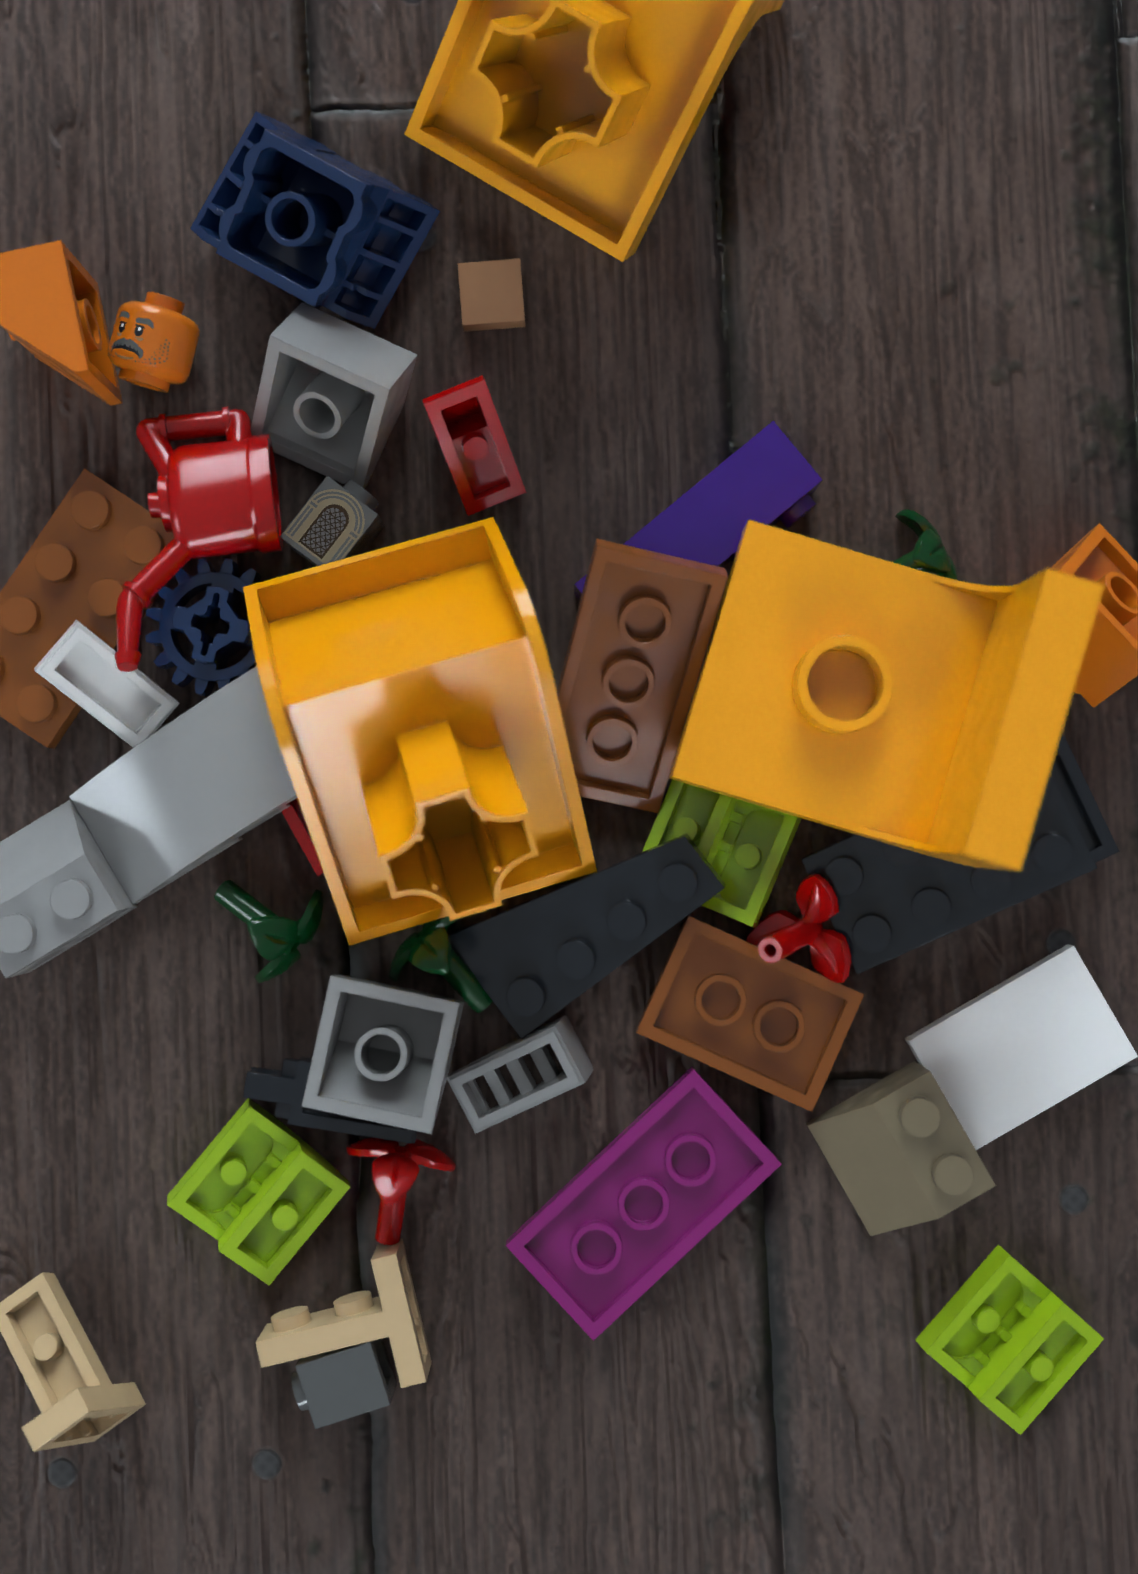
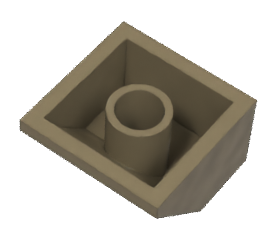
M916 1061L907 1064L806 1123L870 1236L940 1219L996 1186L931 1071Z

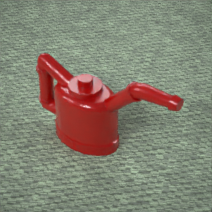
M227 406L222 407L220 411L167 416L166 413H161L158 417L145 418L137 424L136 436L159 474L157 492L148 493L151 518H162L166 533L173 532L174 538L132 581L127 580L122 585L123 590L118 596L116 605L117 652L114 654L117 669L120 671L131 672L138 668L141 659L139 642L143 608L146 609L151 605L150 600L191 558L255 551L268 553L282 551L283 539L280 537L283 533L280 494L270 434L252 435L250 417L242 409H230ZM225 435L227 441L182 445L174 450L171 446V441Z

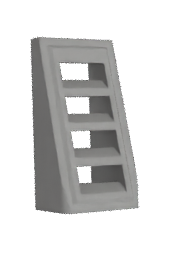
M563 1015L536 1028L521 1039L519 1037L452 1072L447 1076V1081L476 1134L586 1083L593 1072V1066L568 1017ZM549 1043L564 1070L562 1072H559L546 1047ZM530 1053L544 1080L539 1084H536L522 1057ZM505 1064L520 1091V1094L514 1097L499 1070V1067ZM484 1075L499 1104L491 1109L475 1078Z

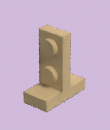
M400 1239V1242L395 1245L378 1244L374 1251L371 1264L378 1289V1297L372 1298L370 1291H358L336 1299L333 1302V1308L310 1313L308 1306H297L272 1315L270 1318L271 1323L266 1324L255 1342L261 1368L389 1337L401 1388L427 1382L432 1361L403 1239Z
M40 1273L0 1302V1332L41 1411L40 1415L22 1427L33 1452L95 1442L146 1405L135 1382L112 1384L54 1273Z

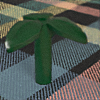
M903 509L898 512L895 517L917 534L918 541L913 551L892 562L923 572H932L937 576L958 580L955 565L947 554L940 535L934 526L915 511Z
M232 880L223 882L214 895V899L247 924L256 950L266 960L270 961L255 976L256 981L259 983L277 977L300 959L301 954L297 948L300 944H307L313 939L323 912V892L318 889L315 890L303 916L298 921L277 916Z
M449 916L424 923L421 932L410 934L400 945L391 963L389 978L397 981L400 971L406 964L411 962L423 971L441 974L475 1013L485 1010L492 1003V999L482 988L469 967L451 948V941L447 931L459 919L450 921Z

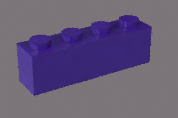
M772 421L623 545L723 568L730 561L734 562L742 531L748 520L772 527L781 521L788 529L816 505V502L810 495L820 485L822 478L776 423ZM587 574L574 584V594L579 600L581 599Z

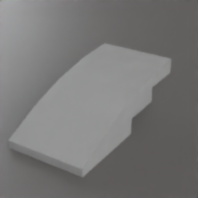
M257 666L166 724L69 796L132 904L139 903L243 839L242 835L291 806L289 803L297 798L273 728Z

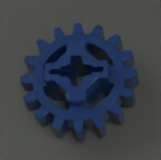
M206 558L198 560V575L191 576L181 568L175 574L179 585L174 590L163 586L158 592L160 597L165 600L163 608H149L146 610V616L159 622V630L145 635L146 642L164 648V651L154 660L156 666L162 669L177 666L171 682L183 688L196 678L195 692L205 697L211 694L215 683H218V687L221 689L257 666L249 621H246L239 611L242 601L239 598L240 592L244 594V586L259 583L262 576L250 568L238 578V564L232 559L227 558L221 565L220 572H216L212 563ZM206 590L205 598L189 608L184 607L192 597ZM221 618L229 623L227 634H216L213 638L205 633V627L208 622L218 623ZM177 632L187 635L194 646L191 657L195 659L194 664L183 653L178 641ZM244 648L251 649L241 661L227 668L228 659Z

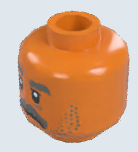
M148 291L145 302L128 301L121 304L108 347L110 361L120 368L118 378L162 393L169 392L170 384L179 385L188 380L200 339V330L192 319L182 315L185 307L183 302L160 293Z

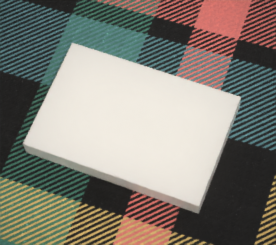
M1069 944L904 1038L918 1063L931 1071L975 1150L1138 1057L1076 948Z

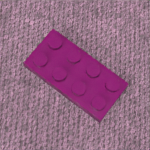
M691 1067L506 1240V1247L594 1341L782 1164L704 1078Z

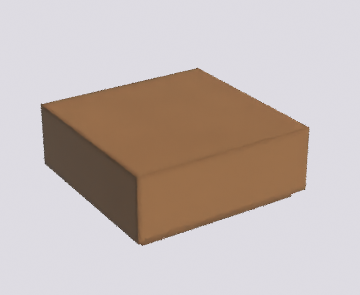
M520 258L458 263L461 315L464 332L526 327Z

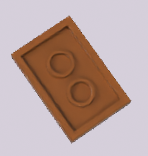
M687 915L636 1027V1033L813 1112L864 994L841 983L832 982L821 974L785 958L776 963H767L760 957L758 946Z

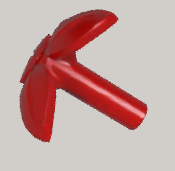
M811 874L801 881L795 895L803 917L799 919L785 910L773 912L763 918L756 928L752 929L746 941L758 946L760 957L767 963H776L806 945H810L813 967L828 980L835 983H844L849 976L851 967L849 944L845 935L834 930L823 929L822 925L823 922L839 912L838 899L833 888L825 878L819 874Z
M372 1137L364 1138L347 1146L348 1155L378 1157L372 1162L373 1184L380 1198L375 1240L383 1245H395L400 1242L406 1196L417 1179L420 1171L418 1166L424 1165L429 1168L453 1172L456 1167L454 1161L440 1149L417 1138L415 1144L407 1143L405 1146H399L398 1141Z

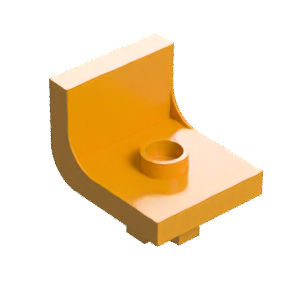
M458 0L404 135L619 261L624 262L635 254L724 73L740 45L759 18L764 14L780 10L784 0Z
M494 517L243 587L256 665L267 708L349 946L449 916L450 921L502 906L501 900L597 872L556 686L543 636L525 584Z
M748 520L742 531L669 779L942 860L977 868L1021 871L1104 585L1049 568L1013 586H990L968 583L923 572Z

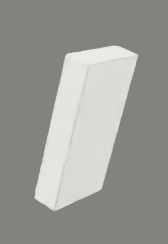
M76 619L34 669L48 682L134 748L156 732L179 705V702L138 668L131 672L118 670L114 654L117 651Z

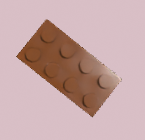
M85 468L0 591V717L46 748L51 749L56 748L82 707L38 674L34 668L76 619L117 651L116 605L118 596L123 590L122 585L127 580L132 581L174 538L173 532L166 533L162 519L151 518L150 512ZM158 593L150 600L151 605L146 609L143 608L142 619L146 614V610L152 606L158 597Z
M596 538L557 688L580 797L654 813L659 812L728 578L725 568Z

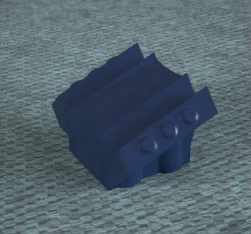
M256 111L190 229L203 241L216 247V254L314 307L324 306L348 320L375 329L440 211L426 200L401 190L388 179L360 168L338 156L336 152L325 145L297 133L287 124Z

